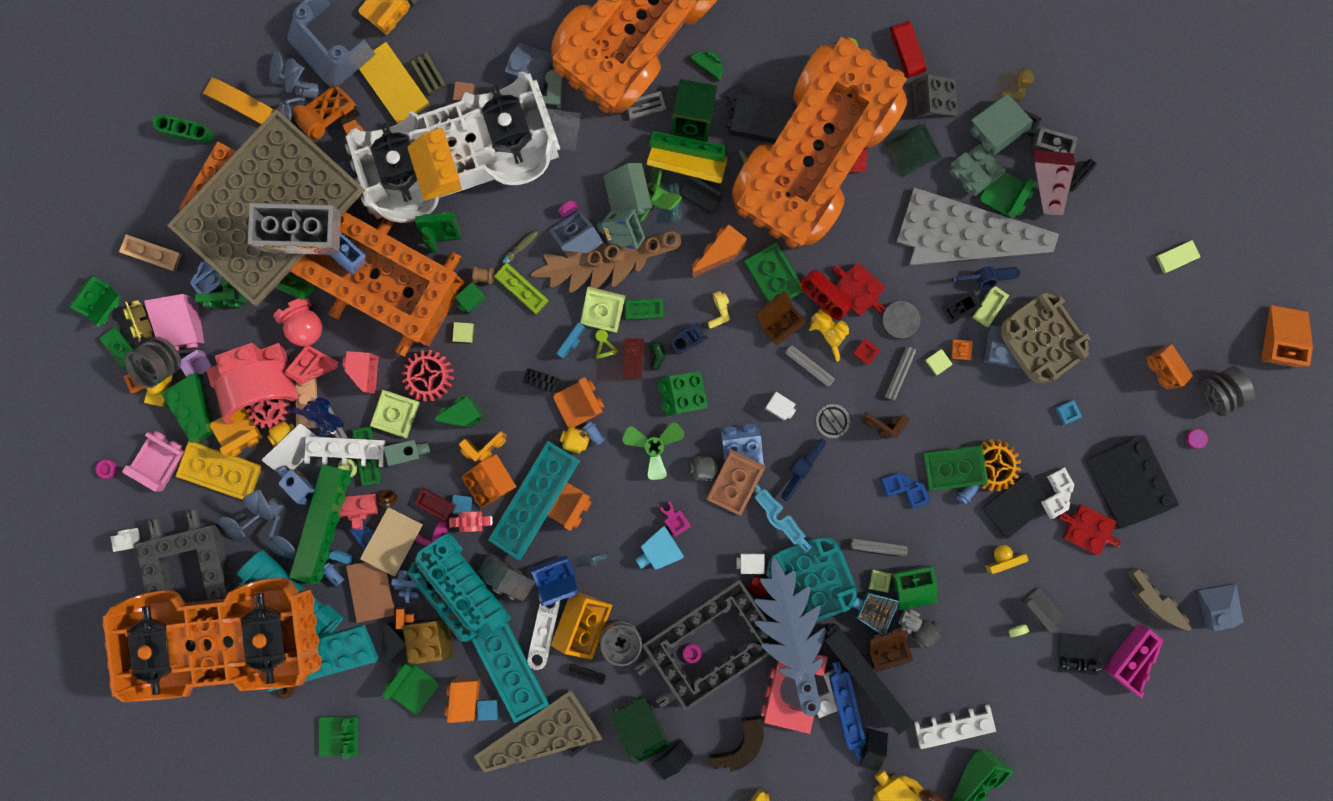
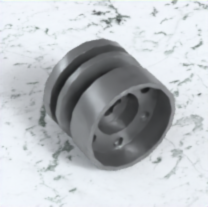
M153 337L126 355L125 366L135 382L143 387L153 388L180 369L181 357L177 349L168 340L161 337Z
M1236 366L1229 367L1221 371L1218 376H1211L1210 379H1206L1200 384L1205 402L1220 417L1228 415L1229 412H1234L1237 407H1243L1255 399V391L1250 379Z
M615 620L608 623L601 631L600 647L603 656L608 662L616 666H626L636 661L641 653L642 642L633 624L625 620ZM618 637L624 639L622 645H619L617 642Z

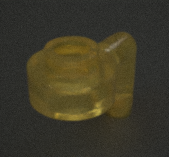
M1022 68L1018 78V93L1002 91L1001 98L1009 94L1013 100L1023 101L1026 89L1034 81L1032 70Z

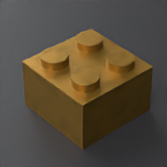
M442 618L417 621L403 626L409 665L443 661L454 656L450 628Z

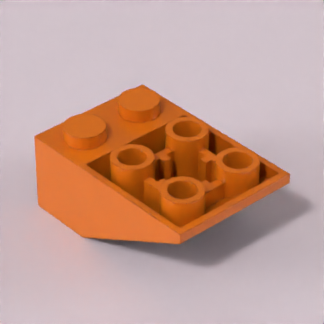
M730 225L726 229L722 227L716 234L714 244L710 242L704 249L702 259L698 257L693 263L692 276L696 277L733 261L745 246L747 238Z
M1270 305L1261 361L1295 368L1309 367L1313 350L1309 312Z

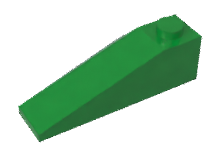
M980 748L974 752L972 759L968 762L952 801L986 800L988 798L987 793L994 787L996 789L1001 787L1014 772L1013 768L992 752Z

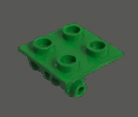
M358 716L319 717V757L342 756L343 759H348L350 756H358Z

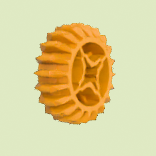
M993 439L988 440V444L985 441L981 442L984 455L994 449L990 459L985 460L989 476L988 484L981 485V488L985 489L988 486V490L993 491L995 487L996 491H1001L1002 486L1004 489H1007L1008 483L1014 484L1012 477L1016 479L1019 477L1015 473V471H1021L1020 467H1016V464H1020L1021 460H1015L1019 454H1012L1015 448L1013 446L1008 448V442H1004L1002 445L1001 440H996L994 443ZM1000 451L1006 456L1008 464L1002 461ZM995 462V464L1002 467L994 468L991 465H987V463ZM1008 470L1002 479L996 481L1000 471Z

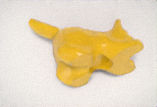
M819 308L818 313L811 317L809 331L819 330L824 335L826 341L831 345L835 361L839 362L840 353L838 346L849 334V327L843 321L833 322L832 318L822 308Z

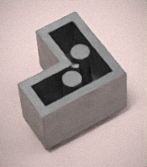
M1040 127L1033 136L1030 151L1074 153L1078 137Z
M492 553L488 554L477 571L483 577L482 581L492 586L491 589L500 595L505 593L508 598L514 601L516 598L524 601L536 582L526 573L512 567L503 558Z

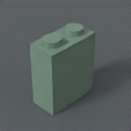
M1007 94L971 120L970 132L982 142L983 148L987 152L990 151L994 156L1030 130L1033 120Z
M627 163L603 176L611 211L633 208L637 216L645 214L646 210L652 208L642 163Z

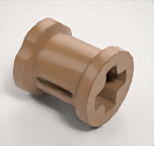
M474 266L472 274L473 283L489 282L490 285H493L494 268L479 269L477 266Z

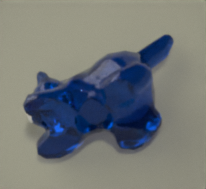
M322 397L316 398L315 401H308L303 409L296 407L288 409L289 412L302 415L307 420L316 423L321 429L320 437L335 434L336 427L341 428L344 426L339 417L329 413L330 402Z

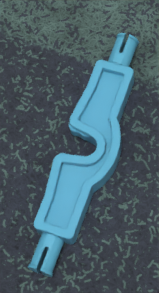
M757 484L754 489L755 499L765 509L769 522L775 528L782 530L795 545L799 544L805 553L808 552L812 547L804 539L806 535L790 515H787L782 520H778L777 516L783 510V506L766 489L762 490Z

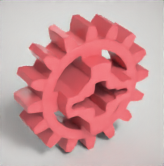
M273 399L265 400L259 404L258 402L251 404V408L247 409L246 412L252 413L249 419H255L254 425L261 424V428H266L268 425L271 429L274 427V424H279L280 420H287L284 415L290 414L286 410V407H289L290 404L285 403L286 399H277L278 403ZM269 405H271V409H268V411H266V407H269ZM258 413L262 414V415H263V418H264L265 420H263V419L258 415Z
M482 511L460 512L459 518H449V527H459V532L483 531L482 526L492 525V516H482Z

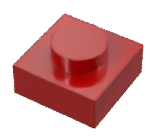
M865 338L852 354L868 366L880 350Z

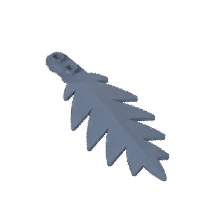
M772 558V579L761 578L760 581L775 600L755 599L754 602L767 615L778 622L756 620L755 624L771 638L783 644L761 643V646L776 660L790 667L779 668V671L785 676L795 679L802 712L807 716H814L821 708L814 674L819 670L823 662L822 658L815 661L814 659L822 646L826 629L822 628L809 638L808 636L815 626L821 607L817 605L802 615L811 588L807 586L793 595L796 572L793 570L785 575L778 561ZM809 684V690H804V686ZM814 704V708L808 709V705Z

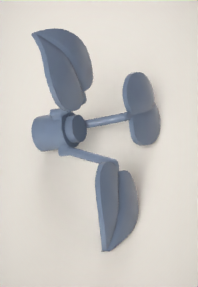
M274 50L269 65L271 82L277 83L279 78L284 79L286 92L290 93L295 86V93L299 95L298 98L286 100L285 103L280 102L277 109L291 121V108L289 104L305 101V98L316 99L319 91L318 85L298 81L305 68L291 58L286 62L283 75L281 73L283 68L282 57L278 51Z
M260 489L247 494L243 498L245 506L252 513L257 514L243 526H239L234 519L228 517H221L216 521L226 535L234 540L242 541L245 538V533L242 530L260 516L267 521L274 519L269 534L271 540L267 542L269 548L281 558L295 559L297 553L295 548L285 538L274 536L277 522L280 519L278 514L284 508V504L277 498H271L267 503Z

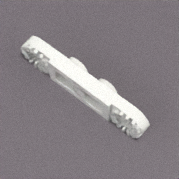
M560 600L555 602L556 604L553 608L539 605L527 659L528 665L534 670L542 669L547 663ZM534 655L542 656V664L535 665L532 662Z

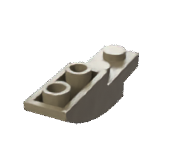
M1131 568L1127 571V574L1137 586V589L1132 591V594L1149 612L1172 626L1187 631L1192 629L1188 624L1189 619L1177 609V602L1172 597L1160 595L1158 589L1153 585L1151 586L1148 582L1149 577L1142 569Z

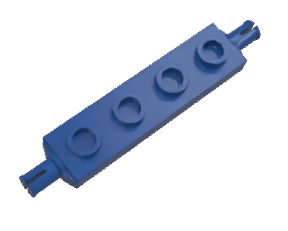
M833 660L834 673L829 675V680L845 745L849 750H854L856 760L863 759L861 747L866 744V739L850 673L848 670H842L840 660Z

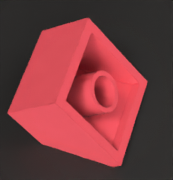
M346 351V356L343 357L345 372L362 392L375 394L379 356L371 353Z

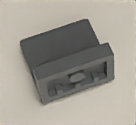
M927 74L912 81L914 118L921 119L931 114L953 117L958 115L956 80L954 78Z

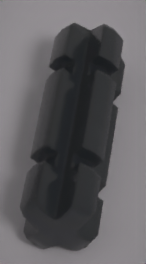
M1088 159L1072 177L1069 191H1075L1091 173L1090 171L1097 166L1094 160Z
M571 664L568 670L570 675H578L579 678L591 682L596 681L600 685H603L606 679L605 674L600 672L598 674L596 671L585 667L580 668L576 664Z

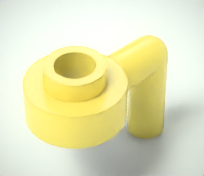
M721 291L712 294L721 316L707 322L710 329L730 320L727 311L729 300L725 293L722 294Z

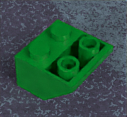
M468 396L459 397L454 401L455 405L450 408L448 406L437 412L439 415L435 417L436 421L468 428L486 418L474 398Z
M925 565L891 572L896 599L899 601V611L937 603L938 586L933 566Z

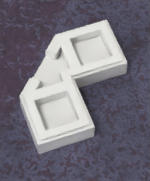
M1065 467L1047 476L1056 494L1045 499L1041 504L1050 519L1069 510V500L1071 492H1073L1074 483Z

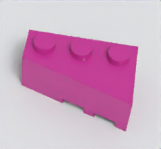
M1137 624L1103 670L1131 693L1143 698L1144 692L1142 691L1146 681L1150 679L1151 675H1149L1152 664L1156 663L1164 640L1149 628Z

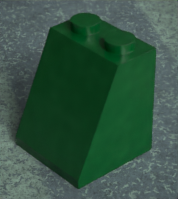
M680 79L672 116L671 135L708 142L717 85Z
M645 697L634 699L631 701L632 704L626 707L621 706L610 715L628 757L636 764L672 746L654 710Z

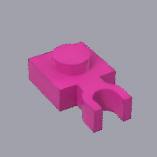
M669 501L668 504L671 509L665 511L663 507H660V510L669 517L665 520V523L676 538L691 528V525L681 510L677 513L674 512V507Z

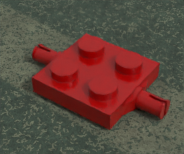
M857 262L851 270L846 272L838 265L832 270L840 277L836 287L850 299L852 303L851 309L859 316L871 306L879 313L885 309L877 300L886 287L860 263Z
M1079 504L1072 516L1066 513L1058 516V519L1067 523V530L1062 538L1098 556L1107 543L1116 548L1120 545L1113 541L1121 544V540L1111 536L1117 521L1082 504Z

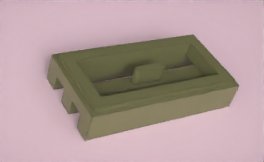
M427 52L424 53V56L417 57V60L411 61L430 95L446 87L445 82ZM425 60L429 62L430 66L432 67L434 73L436 74L438 80L441 83L440 85L436 84L434 78L432 77L431 73L429 72L427 66L424 63ZM418 64L422 65L423 69L425 70L427 76L429 77L431 83L434 86L433 89H431L428 85L423 74L417 66Z

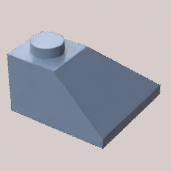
M519 43L510 55L505 74L508 79L513 81L518 78L519 72L531 74L532 80L537 79L539 88L543 91L546 84L545 76L551 70L553 64L552 55L549 52Z
M578 210L549 230L561 249L565 251L588 253L603 243L597 231L581 210Z
M990 325L983 363L1022 369L1004 343L1001 336V327Z
M1236 584L1197 590L1205 629L1212 631L1230 629L1244 622Z

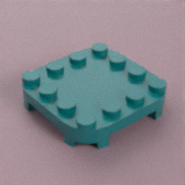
M821 536L807 540L806 542L812 548L806 553L797 544L781 550L772 556V558L778 561L785 575L793 570L796 572L793 595L807 586L811 588L802 615L819 605L821 609L817 621L848 611L857 599L855 581L840 546L832 537ZM771 558L770 561L768 562V566H767V570H766L767 578H769V579H772V578H771V561H772V558Z

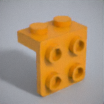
M366 0L359 8V13L388 35L411 6L407 0Z
M245 407L233 414L231 419L234 423L226 424L223 418L220 417L210 424L213 433L222 446L219 449L224 456L235 457L242 452L241 450L259 443L258 440L263 438L257 426L254 425V421L249 419L250 414L246 412L247 409Z
M499 432L481 451L470 440L464 439L459 444L462 448L460 452L466 458H472L476 462L484 461L492 456L491 451L494 448L499 449L506 442L505 438L507 435L504 432Z

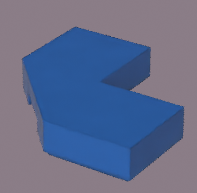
M901 473L880 479L886 497L905 491L911 509L930 503L924 484Z

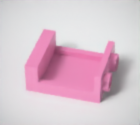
M158 431L147 432L145 436L148 438L133 463L126 465L122 472L151 490L159 492L163 491L181 462L185 450L181 449V444L166 440V436Z

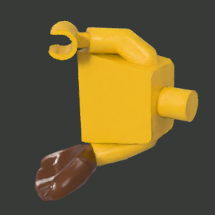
M884 770L879 771L875 775L879 785L874 788L876 794L873 796V801H944L938 793L933 790L924 789L916 780L905 775L899 777L895 773L889 777Z

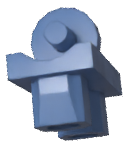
M399 570L396 579H392L391 585L394 586V590H404L399 592V597H405V602L411 603L412 598H419V593L417 592L421 591L413 581H409L408 571ZM425 582V587L430 590L428 582Z

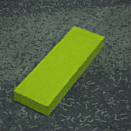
M507 262L494 275L500 283L536 315L549 302L545 296Z

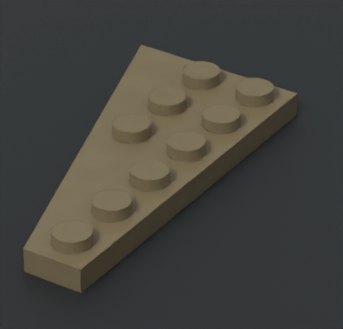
M571 689L476 753L474 758L485 773L518 762L521 763L536 757L539 758L564 751L575 746L603 740V736Z

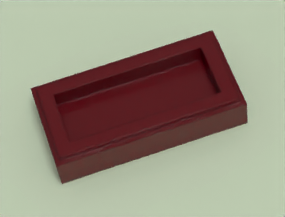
M426 488L421 489L414 503L415 506L445 522H449V518H451L456 504Z

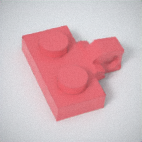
M377 495L346 496L345 502L341 507L340 518L348 517V520H352V529L363 530V519H366L367 515L378 514Z

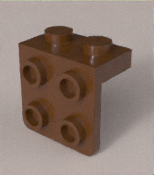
M786 291L777 294L766 306H762L756 313V318L763 332L776 346L806 323L805 318L793 307Z
M895 629L889 635L883 636V634H878L872 637V640L869 641L868 652L875 672L913 662L907 644V630Z

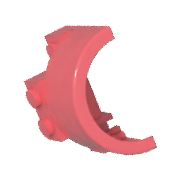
M253 343L246 344L216 355L217 365L206 369L210 385L215 389L223 421L226 424L234 423L231 419L233 414L248 405L272 399H286L290 401L299 399L294 380L285 375V371L290 365L285 347L280 343L263 349L258 348Z

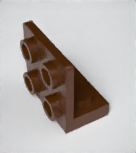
M867 412L860 415L861 423L870 429L872 427L877 429V434L886 440L887 438H897L910 420L904 414L896 417L893 416L886 426Z

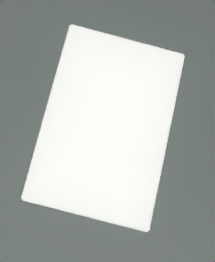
M300 423L262 461L276 472L285 465L290 469H295L305 458L306 437L317 436Z

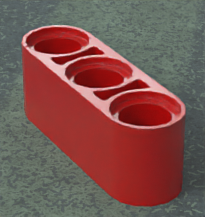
M906 21L891 26L890 35L906 78L925 73L926 63L911 22Z
M812 270L800 282L801 289L833 319L841 320L852 308L850 299L821 272Z

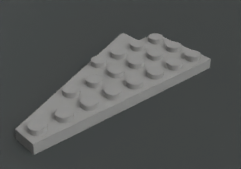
M914 187L896 243L914 248L909 262L910 266L1053 253L1059 234Z

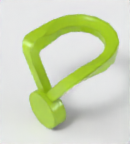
M602 329L596 332V339L600 341L597 354L595 355L596 359L619 352L617 348L606 340L608 333ZM603 342L613 349L612 351L600 354Z

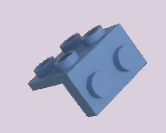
M746 424L739 427L729 426L725 429H720L724 460H726L732 449L764 465L761 434L758 424Z

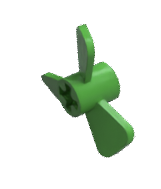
M653 167L651 170V183L647 184L651 205L667 211L672 210L681 201L682 197L678 194H670L659 187L663 169ZM650 209L646 210L644 215L637 216L639 222L644 221Z
M673 422L659 438L652 437L648 439L635 427L630 426L624 433L623 443L645 448L646 453L651 456L647 476L651 480L664 479L667 475L660 457L664 446L683 439L684 431L679 424ZM651 442H658L660 444L658 452L649 450Z

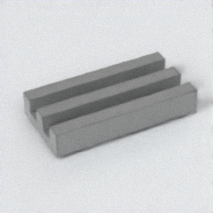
M659 91L639 97L634 104L658 97L659 100L628 108L630 121L666 111L662 92ZM661 105L660 107H656V108H653V109H649V110H645V111H642V112H638V113L632 114V112H635V111H639V110H643V109L650 108V107H653V106Z

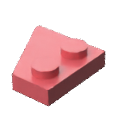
M305 346L287 368L285 375L300 384H304L337 369L339 362L311 346Z

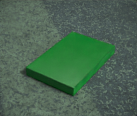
M777 242L743 261L768 303L777 294H781L784 291L788 293L790 300L804 292L800 287L799 278Z
M982 445L924 453L929 491L988 484Z

